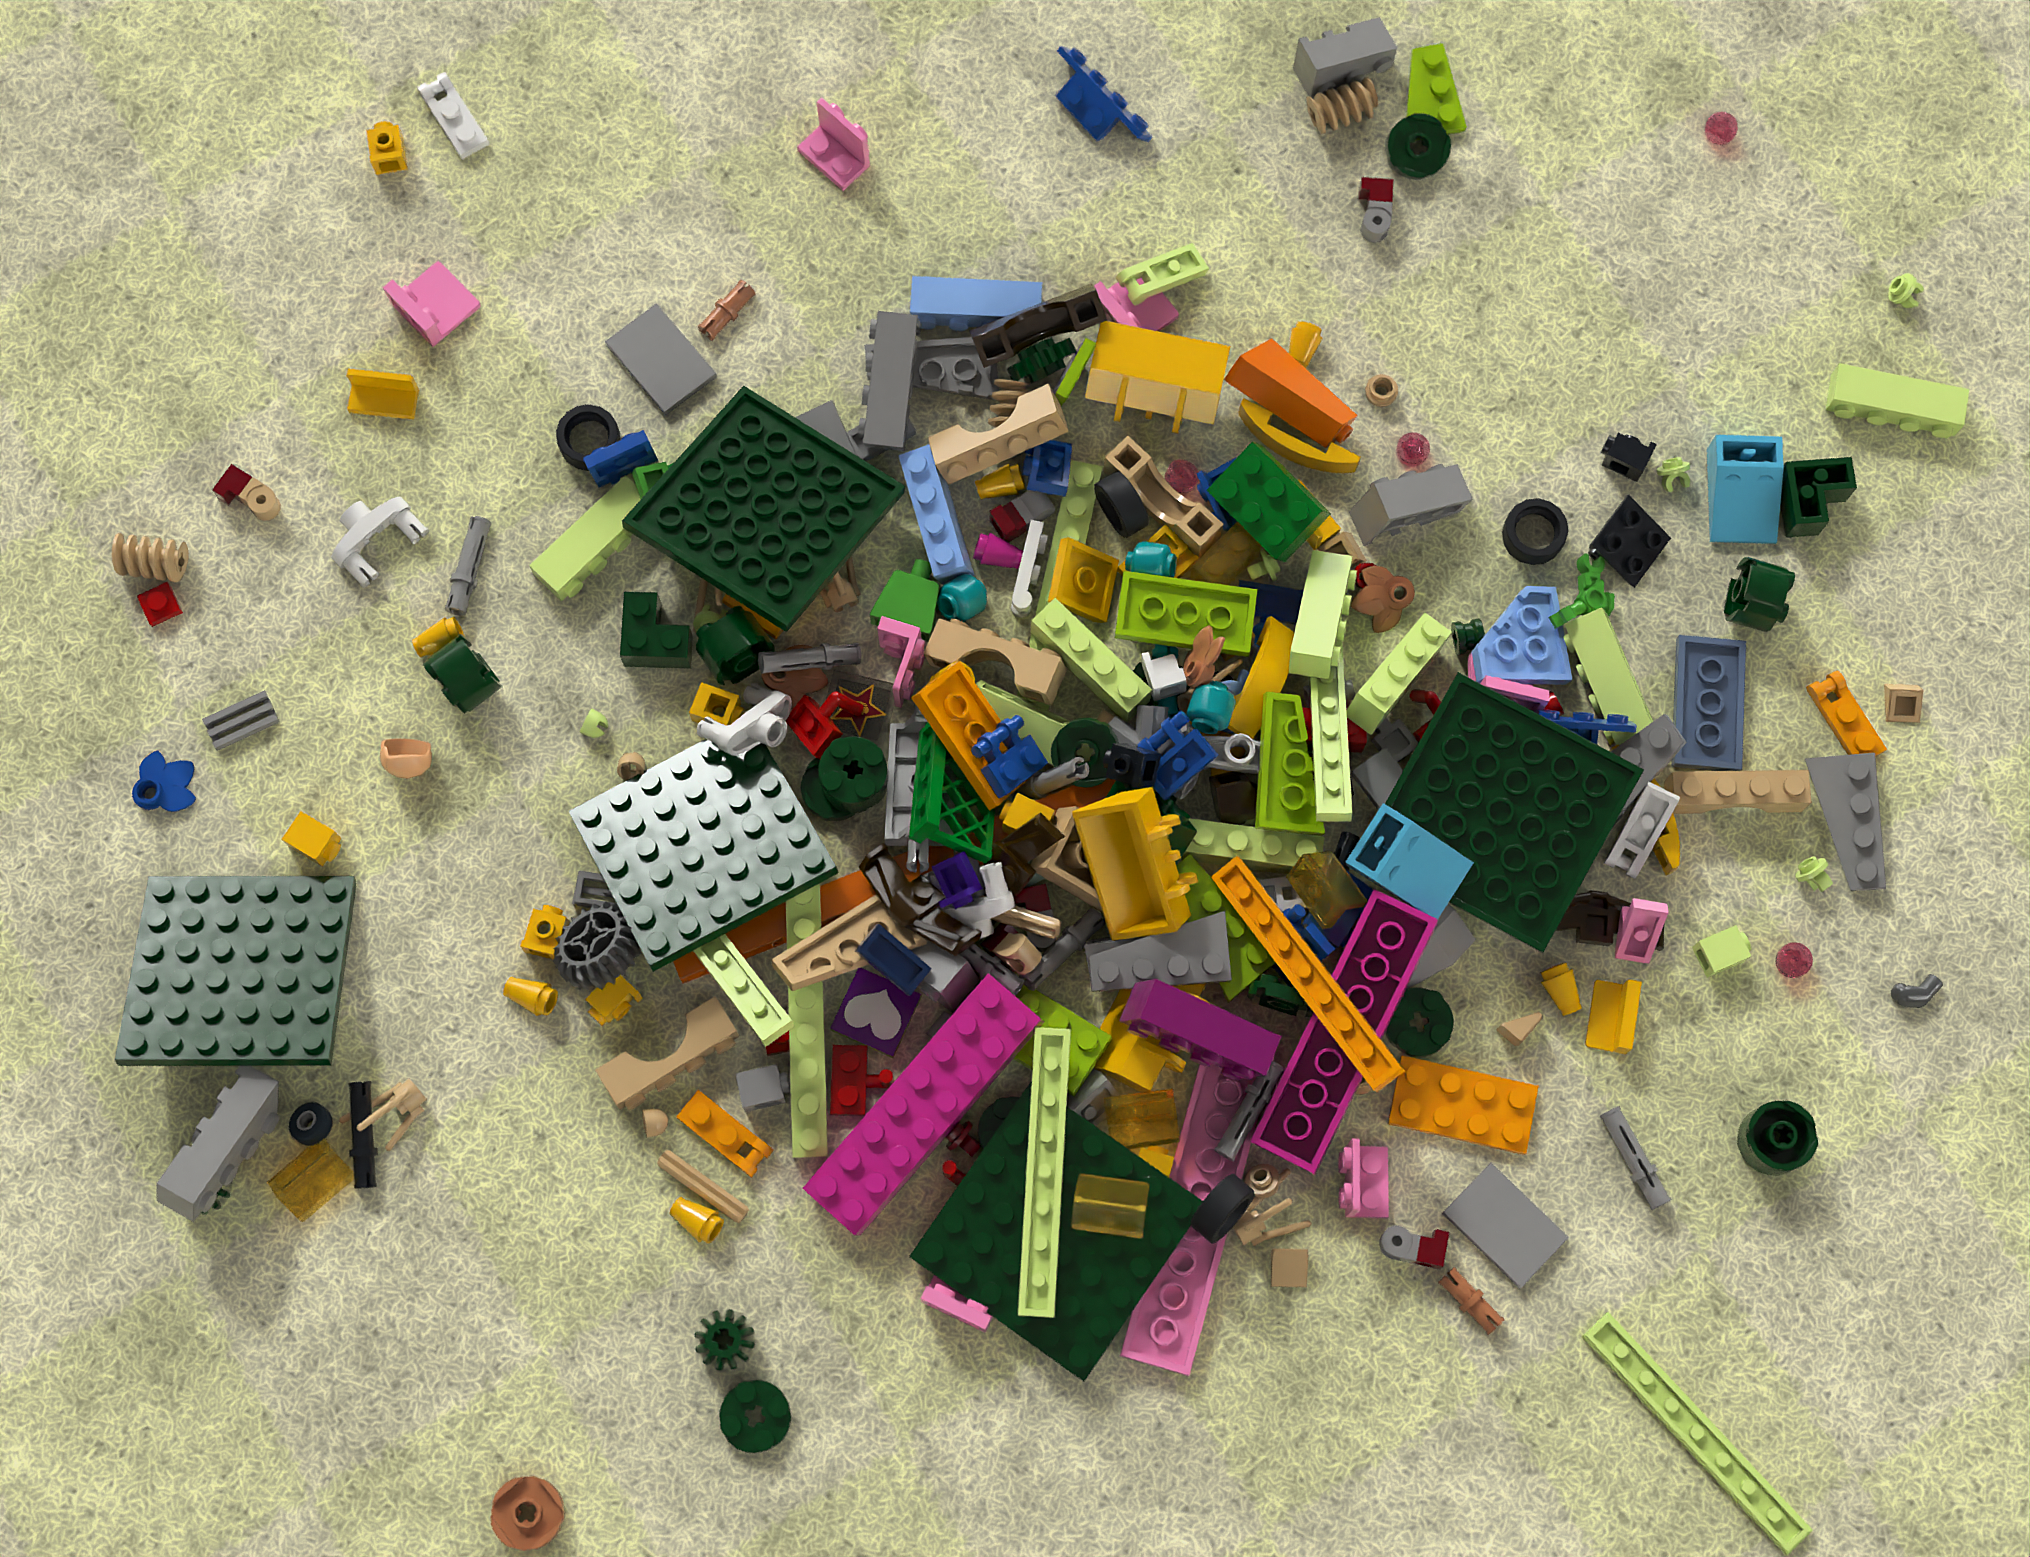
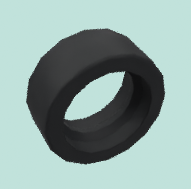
M591 404L576 406L567 411L560 419L556 430L557 444L566 462L577 469L585 471L589 470L583 457L590 454L577 453L573 450L569 440L570 433L576 425L585 421H596L602 424L608 433V440L604 447L621 440L618 425L611 413L600 406Z
M1114 472L1095 483L1094 491L1099 505L1118 534L1123 538H1128L1148 526L1149 519L1143 502L1132 484L1122 473Z
M1540 498L1526 499L1515 505L1508 514L1502 530L1503 544L1509 554L1519 562L1529 565L1545 564L1557 556L1566 542L1569 531L1567 518L1561 509L1551 501ZM1529 514L1543 516L1550 521L1554 528L1553 541L1543 549L1527 547L1520 542L1516 535L1515 529L1518 521Z
M1235 1174L1228 1175L1208 1194L1198 1207L1191 1220V1226L1210 1243L1218 1242L1245 1213L1255 1196L1254 1190Z

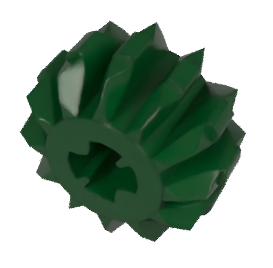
M727 1310L725 1321H722L719 1311H713L715 1321L713 1325L704 1318L700 1322L702 1326L708 1329L707 1333L695 1332V1338L705 1340L706 1342L695 1347V1350L698 1354L709 1351L703 1359L705 1365L711 1364L717 1357L715 1364L717 1371L723 1370L725 1359L728 1360L729 1367L732 1370H736L737 1363L734 1357L738 1355L744 1362L749 1360L748 1355L741 1350L743 1347L748 1349L755 1348L754 1342L744 1340V1337L751 1336L755 1331L752 1327L740 1330L747 1321L744 1315L738 1317L733 1323V1310ZM722 1331H728V1335L734 1339L732 1346L726 1345L728 1348L726 1350H721V1345L716 1342L718 1334L723 1336Z

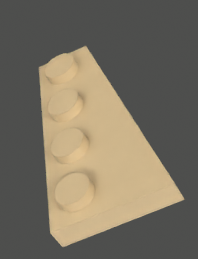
M876 894L773 958L772 967L792 991L869 965L855 950L876 924H880L910 950L926 945L927 940L908 928L901 927L888 914L887 908Z

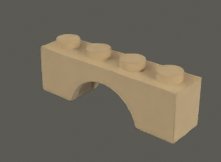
M1046 384L1018 397L1017 405L1011 416L992 430L978 433L970 432L957 424L928 437L935 465L947 484L950 485L1069 432L1061 404L1050 385Z
M1129 436L1121 441L1105 457L1103 472L1107 476L1114 472L1122 473L1138 493L1146 512L1162 527L1166 524L1189 547L1188 549L1194 555L1196 554L1200 558L1221 538L1224 524L1203 504L1192 502L1174 490L1159 473L1152 457Z
M939 618L923 653L931 666L941 670L959 660L969 667L983 661L1002 662L1014 670L1015 685L1021 696L1051 706L1067 671L1061 656L1051 649L1042 648L1039 651L1030 648L1029 644L1020 639L1012 638L1011 641L999 638L997 633L982 628L980 631L971 629L966 623L957 619H951L949 622Z
M1809 770L1672 772L1664 781L1665 790L1680 797L1673 814H1702L1716 809L1734 807L1758 808L1766 813L1802 812L1812 803Z
M716 996L685 1014L687 1023L685 1038L677 1051L669 1057L659 1061H642L634 1058L627 1052H623L595 1070L620 1110L624 1107H627L628 1110L638 1107L646 1100L644 1095L655 1088L658 1092L667 1089L676 1082L674 1076L684 1070H687L688 1073L694 1072L706 1063L704 1058L716 1051L718 1054H722L736 1045L734 1039L739 1037V1034Z

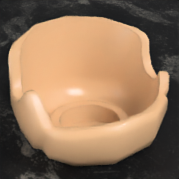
M386 739L381 742L380 762L388 773L398 778L409 779L421 776L431 766V745L428 742L414 739Z

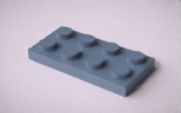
M1679 635L1676 638L1673 724L1687 743L1672 759L1671 767L1711 771L1742 770L1746 641Z

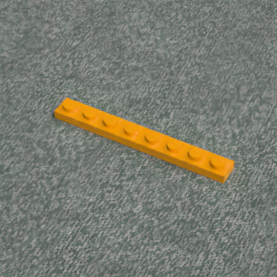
M1237 855L1212 875L1213 881L1371 1088L1377 1093L1405 1070L1243 860Z

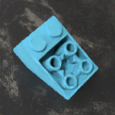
M1715 435L1707 448L1710 542L1777 543L1784 469L1782 437Z
M1384 803L1345 862L1349 868L1413 908L1436 919L1440 917L1473 865L1471 860Z

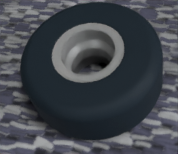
M305 1103L299 1106L291 1115L289 1132L295 1140L303 1145H316L329 1135L333 1124L332 1116L319 1103ZM313 1120V1123L307 1127L308 1123Z

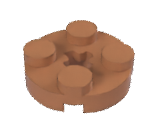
M535 1476L517 1477L508 1481L497 1491L492 1502L491 1526L495 1535L508 1547L519 1550L539 1549L550 1543L559 1533L565 1518L564 1503L559 1491L547 1480ZM524 1503L528 1507L534 1504L537 1509L534 1512L535 1520L532 1523L529 1520L521 1522L518 1518L522 1514L519 1507Z

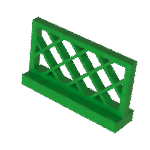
M927 723L919 731L909 839L921 844L928 838L960 853L965 851L967 856L986 864L992 857L995 808L988 810L930 724ZM946 766H950L958 781L951 782L944 771ZM962 785L972 800L965 802L956 788ZM947 792L956 806L951 810L942 799V794ZM976 805L983 816V821L980 823L970 810V807ZM960 812L969 828L963 830L954 814ZM944 819L954 835H949L939 830L941 820ZM973 832L981 843V848L974 846L967 835Z

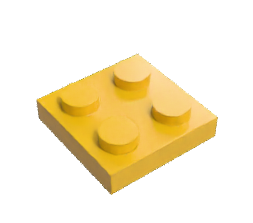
M1072 538L1060 539L1048 602L1050 603L1056 598L1070 612L1096 623H1106L1119 560Z

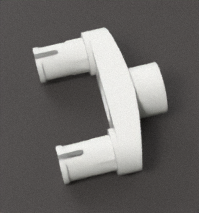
M402 497L392 498L372 511L362 501H357L340 517V522L349 531L337 544L331 558L340 568L345 567L360 585L365 588L370 582L363 572L372 581L379 575L360 555V550L370 542L368 539L376 532L380 534L390 524H396L411 540L412 544H416L420 539L413 529L422 537L429 532V529L410 512L411 507Z
M752 683L751 687L747 686L744 690L743 699L746 703L754 705L753 708L731 725H724L713 720L711 717H705V721L701 720L697 726V735L699 737L714 742L720 750L730 755H739L760 743L776 747L786 737L788 725L785 720L790 714L792 700L789 695L780 691H771L759 686L757 683Z
M1242 733L1234 734L1230 737L1203 736L1219 756L1202 770L1211 767L1241 773H1259V741L1252 740L1248 735ZM1237 746L1242 747L1246 750L1248 756L1243 759L1234 758L1230 753V749Z
M1001 862L987 864L979 868L984 880L987 897L973 899L974 901L956 910L953 904L944 908L939 907L940 910L970 928L982 931L980 938L994 933L992 917L1015 907L1012 892L1008 891L1004 879ZM933 871L923 875L943 893Z

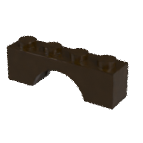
M1091 283L972 329L969 332L983 368L1014 357L1024 348L1043 339L1063 333L1078 332L1107 321L1097 290Z
M1309 753V757L1312 758L1313 763V753ZM1232 771L1209 777L1214 810L1221 823L1242 825L1246 820L1256 818L1257 784L1241 772ZM1350 772L1351 796H1353V795H1354V791H1353L1352 778H1351V772Z

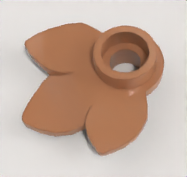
M1371 566L1361 571L1367 586L1355 595L1351 601V607L1362 614L1373 616V631L1375 633H1382L1395 627L1400 621L1402 609L1411 604L1414 599L1415 590L1409 579L1403 576H1393L1388 569L1382 566ZM1397 587H1402L1404 591L1400 599H1396L1394 596V590Z
M1210 625L1204 627L1196 635L1193 641V649L1188 651L1184 660L1183 671L1186 677V684L1191 688L1210 683L1215 672V665L1213 663L1218 659L1225 641L1224 637H1218L1213 640V630Z
M794 645L786 650L813 647L809 645ZM820 668L783 671L785 674L783 678H776L773 672L761 673L762 681L769 689L780 691L791 697V709H794L804 694L818 692L828 685V679Z

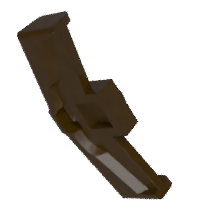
M1039 813L1001 841L994 842L992 844L991 860L986 864L983 863V866L1001 862L1008 891L1012 892L1014 898L1020 894L1037 872L1028 862L1063 839L1065 835L1042 813Z
M882 843L865 856L859 869L887 908L889 916L901 927L908 928L955 957L980 939L982 931L970 928L939 909L940 905L938 902L946 897L927 878L921 874L909 882L889 853L885 843Z
M1590 890L1587 893L1576 894L1556 931L1576 929V943L1610 946L1613 944L1614 934L1618 933L1622 906L1630 907L1631 903L1602 891ZM1664 926L1655 950L1658 951L1664 949Z

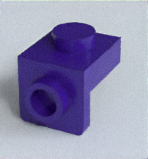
M965 851L931 867L946 899L938 902L941 908L953 904L956 910L974 901L971 894L983 889Z

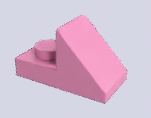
M1633 898L1630 907L1622 906L1615 958L1650 963L1668 915L1667 904Z

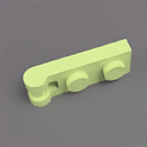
M1191 243L1125 268L1117 274L1116 279L1121 287H1126L1128 290V298L1132 304L1138 305L1148 297L1205 276L1209 267L1194 244ZM1142 278L1145 283L1139 285L1136 280Z

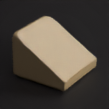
M1343 531L1317 548L1318 551L1352 556L1351 568L1367 561L1350 532Z
M1884 684L1886 722L1920 723L1924 690L1918 685Z
M1537 1012L1503 1023L1496 1031L1514 1046H1519L1542 1020L1543 1015Z
M1272 1249L1271 1287H1307L1308 1249Z

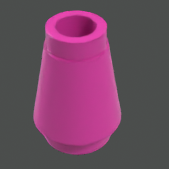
M990 532L988 535L980 533L973 553V559L979 560V564L1018 569L1024 550L1018 549V547Z

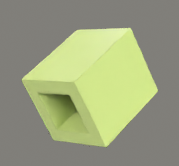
M1736 925L1704 938L1692 946L1707 978L1744 963L1751 957L1749 952L1751 951L1750 942L1743 932H1739Z

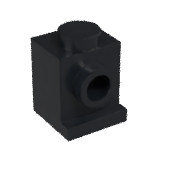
M1620 433L1616 437L1609 435L1600 452L1606 455L1602 466L1638 482L1657 444L1650 442L1649 446H1645L1638 438L1632 435H1622Z
M1127 743L1113 744L1112 749H1108L1103 758V766L1107 769L1106 778L1130 784L1136 788L1155 787L1162 753Z

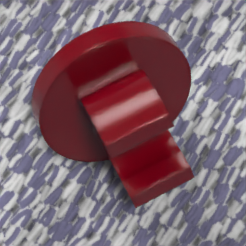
M966 1121L964 1124L958 1122L945 1137L949 1140L946 1148L952 1151L959 1145L967 1154L973 1157L981 1148L980 1143L969 1134L973 1124L970 1121Z

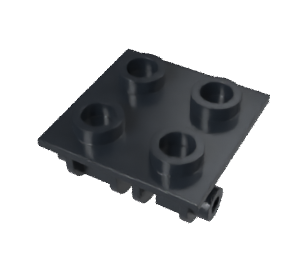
M1627 495L1589 545L1590 550L1588 554L1594 560L1603 557L1628 584L1635 588L1671 537L1630 495Z

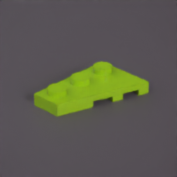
M1439 43L1413 48L1406 117L1414 113L1428 114L1437 118L1443 124L1442 127L1446 130L1447 134L1464 132L1467 126L1444 44Z

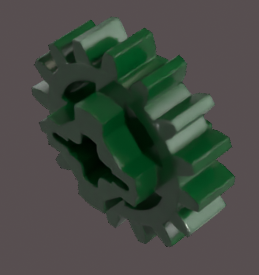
M1050 337L1017 353L1020 362L1008 367L1007 372L1013 381H1019L1028 377L1032 384L1065 368L1066 365L1063 359L1077 351L1071 338L1055 344L1053 338Z

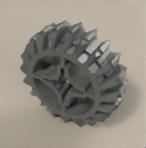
M606 901L601 906L594 903L589 911L582 909L580 916L577 918L571 917L572 922L569 926L563 927V935L555 938L559 945L553 948L555 950L553 962L562 978L566 982L569 981L572 986L577 987L579 990L584 988L591 992L595 987L603 990L607 982L615 985L616 978L620 975L626 976L625 970L630 966H636L634 958L642 954L630 930L632 927L628 926L625 920L626 917L621 913L617 903L611 905Z

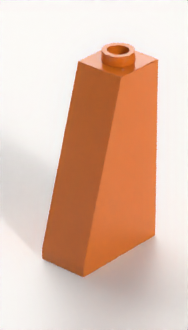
M1272 338L1240 355L1224 378L1228 384L1325 448L1330 446L1331 442L1335 443L1338 441L1341 444L1353 431L1351 424L1358 415Z

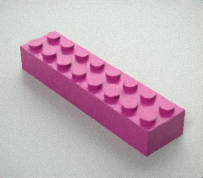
M1374 889L1333 971L1332 977L1382 1040L1438 925V919ZM1314 1012L1250 1142L1316 1175L1363 1076Z
M988 973L802 1189L855 1236L861 1235L1035 1034V1027H1041L1044 1021Z

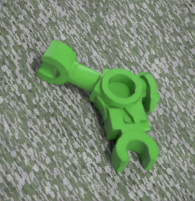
M1585 553L1577 559V568L1581 573L1578 576L1579 594L1573 604L1548 617L1555 629L1579 615L1583 616L1601 607L1608 616L1611 615L1614 609L1615 595L1610 592L1604 593V580L1600 579L1601 572L1605 568L1603 557L1592 561V566L1589 563V554Z

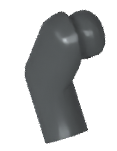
M1929 974L1919 986H1906L1904 983L1895 984L1891 990V997L1903 1007L1921 1008L1941 989L1943 983L1935 975Z

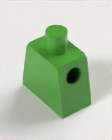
M916 559L911 573L900 570L893 572L870 612L872 625L878 626L881 616L919 627L921 629V639L929 642L935 626L938 609L937 600L940 590V584L929 580L932 573L929 562Z

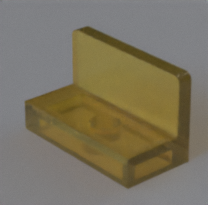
M1332 851L1302 854L1286 876L1322 929L1332 928L1346 909L1364 907L1367 903L1365 896Z
M1173 1088L1104 1097L1108 1134L1126 1148L1135 1149L1180 1142Z
M325 1138L318 1144L306 1148L267 1182L275 1196L299 1221L304 1222L354 1180V1171L339 1157L333 1146Z
M1079 1174L1073 1203L1071 1229L1142 1238L1149 1184L1146 1182Z

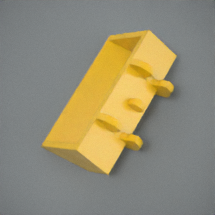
M1110 321L1101 322L1091 362L1085 398L1115 404L1114 421L1121 422L1124 407H1130L1146 411V419H1152L1153 412L1174 416L1172 433L1175 434L1179 433L1182 418L1214 425L1230 346Z
M1153 787L1121 792L1072 811L1111 940L1177 932L1191 917L1185 894L1190 891V884L1198 883L1196 873H1178L1175 861L1180 859L1181 855L1179 850H1171L1167 835L1173 832L1172 827L1181 824L1179 815L1161 816Z
M1207 983L1173 986L1208 1002L1200 997ZM1132 989L1120 990L1100 1027L1101 1030L1112 1036V1041L1094 1068L1149 1096L1164 1066L1175 1072L1182 1073L1186 1062L1172 1053V1051L1159 1046V1039L1150 1035L1145 1039L1127 1031L1129 1026L1119 1021Z

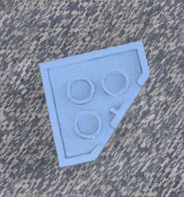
M1526 586L1517 594L1472 650L1476 682L1481 683L1486 675L1520 684L1566 685L1572 681L1567 646L1563 637V625L1555 629L1548 618L1560 610L1556 587Z

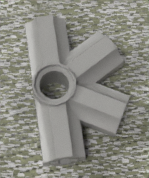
M1137 705L1136 728L1119 716H1115L1108 724L1112 727L1119 743L1138 746L1137 744L1145 737L1149 739L1161 728L1160 724L1168 718V707ZM1188 722L1181 728V731L1186 736L1194 728ZM1170 738L1158 748V751L1163 756L1176 744ZM1199 774L1194 776L1174 795L1183 799L1196 784Z

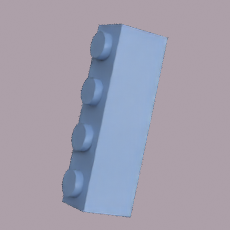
M912 276L910 314L918 315L921 329H934L936 325L949 326L950 329L955 331H965L968 327H980L1041 303L1042 282Z
M928 444L898 455L933 576L942 585L962 574L975 576L948 484L935 465L930 445Z

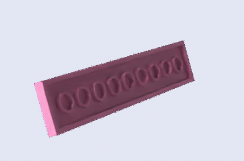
M1199 1064L1169 1178L1202 1201L1228 1175L1235 1174L1238 1178L1242 1179L1251 1146L1250 1141L1257 1123L1256 1119L1234 1161L1214 1151L1247 1094L1245 1092L1248 1084L1252 1085L1256 1077H1253L1252 1080L1241 1078L1240 1081L1228 1078L1221 1074L1222 1068L1214 1064H1210L1209 1067ZM1190 1226L1132 1311L1120 1357L1182 1375H1190L1227 1234L1218 1242L1212 1244Z

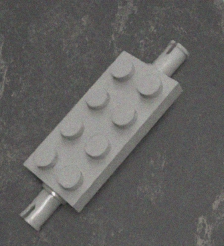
M922 688L916 689L914 691V695L917 692H919ZM915 703L914 714L911 715L908 721L905 723H890L884 839L886 846H908L907 869L916 872L917 860H919L920 872H925L929 869V846L944 845L928 838L921 844L909 839L919 731L928 723ZM946 766L944 771L953 783L956 781V775L950 766ZM947 792L943 793L942 799L950 810L955 808V804ZM944 819L941 820L939 830L949 835H954Z

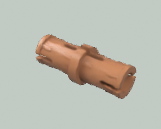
M740 280L724 299H719L715 303L716 308L697 326L701 333H708L707 337L713 341L730 320L734 322L738 318V312L755 296L756 293L750 285L745 287V281Z
M1453 1267L1447 1274L1457 1285L1447 1276H1444L1438 1283L1461 1304L1459 1308L1463 1313L1467 1311L1488 1335L1491 1334L1496 1327L1487 1319V1316L1497 1326L1505 1319L1482 1297L1484 1293L1480 1289L1475 1290L1457 1269Z

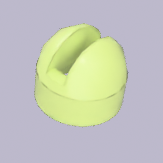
M591 708L580 729V733L592 738L601 737L605 733L597 726L600 725L608 728V720L602 713Z

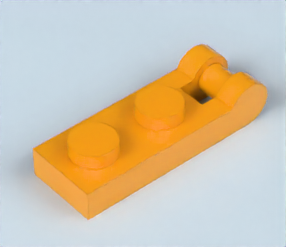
M1836 670L1828 674L1826 680L1822 682L1815 681L1806 687L1807 692L1848 755L1875 753L1876 757L1887 750L1849 691L1846 680L1839 671ZM1834 691L1838 699L1831 703L1827 698V694Z
M699 1090L676 1116L678 1120L751 1178L758 1171L756 1167L764 1157L768 1158L774 1151L768 1144ZM747 1142L753 1149L744 1158L738 1152Z

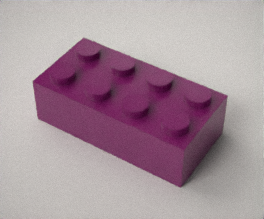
M1158 979L1136 982L1119 1021L1129 1026L1128 1032L1145 1039L1148 1038V1035L1160 1040L1159 1046L1176 1053L1181 1049L1191 1054L1190 1060L1206 1067L1214 1064L1222 1068V1075L1240 1081L1241 1078L1252 1080L1253 1077L1266 1076L1281 1039L1280 1035Z

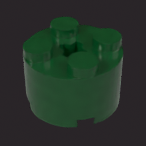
M1744 557L1736 567V569L1741 570L1738 579L1731 578L1728 586L1724 613L1729 616L1725 619L1732 623L1768 632L1776 622L1783 623L1786 619L1789 605L1785 603L1787 593L1794 584L1795 573L1788 571L1785 567Z
M742 606L731 608L723 618L715 623L703 625L696 632L699 638L696 644V651L720 685H725L724 680H730L732 684L739 683L760 670L758 664L759 652H774L775 650L774 644L754 615L749 611H745Z
M459 634L431 655L423 666L434 680L438 679L443 685L442 692L453 706L457 705L465 714L468 711L471 712L503 686L499 683L500 680L480 653L477 654L474 650L471 651L469 647L472 644L462 634Z
M862 737L838 738L832 741L822 754L818 768L820 783L824 795L835 808L847 813H861L876 803L878 804L884 798L888 782L887 762L883 751L876 744ZM853 771H859V774H856L854 779H849L848 774H851Z
M1785 1100L1768 1102L1750 1112L1743 1119L1738 1130L1737 1146L1744 1160L1756 1171L1766 1175H1783L1805 1165L1815 1154L1818 1146L1816 1124L1811 1114L1795 1102ZM1778 1132L1781 1135L1779 1137L1780 1144L1774 1140L1775 1135L1773 1133Z

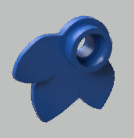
M158 750L152 752L144 758L139 766L140 780L135 783L132 790L134 802L145 810L161 807L169 812H176L188 808L196 800L195 795L186 788L193 777L194 764L191 761H174L166 764L163 755ZM155 788V796L151 799L145 798L146 790Z

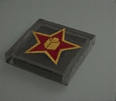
M834 669L826 699L832 692L838 691L864 706L860 716H854L837 707L829 717L843 733L840 738L862 737L870 740L883 750L895 706L892 690L894 683Z

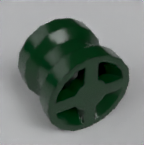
M1480 618L1472 619L1470 623L1466 624L1460 621L1452 622L1451 635L1457 655L1465 654L1467 650L1474 649L1485 635Z

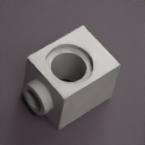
M777 1064L736 1073L742 1107L745 1112L786 1103L784 1094L791 1092L787 1073H780Z

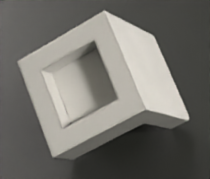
M1149 652L1142 654V667L1148 685L1152 689L1151 694L1154 701L1186 692V677L1183 668H1179L1174 654L1151 660Z

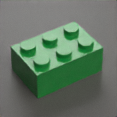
M1253 441L1206 490L1275 560L1286 562L1331 515L1261 444Z

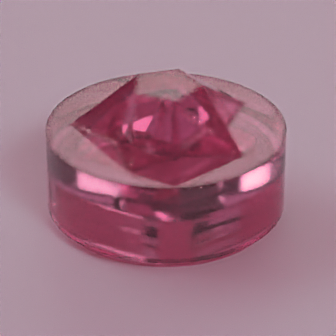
M1717 112L1711 115L1705 125L1707 139L1716 145L1730 143L1735 138L1738 130L1736 119L1727 112Z
M1416 432L1403 435L1396 447V455L1400 462L1411 467L1423 464L1430 452V444L1426 437Z
M1182 459L1171 462L1164 476L1168 484L1179 493L1192 491L1199 481L1196 475L1198 473L1197 468L1191 462Z
M1792 942L1786 944L1777 952L1775 963L1782 975L1788 978H1799L1811 969L1813 957L1805 945Z

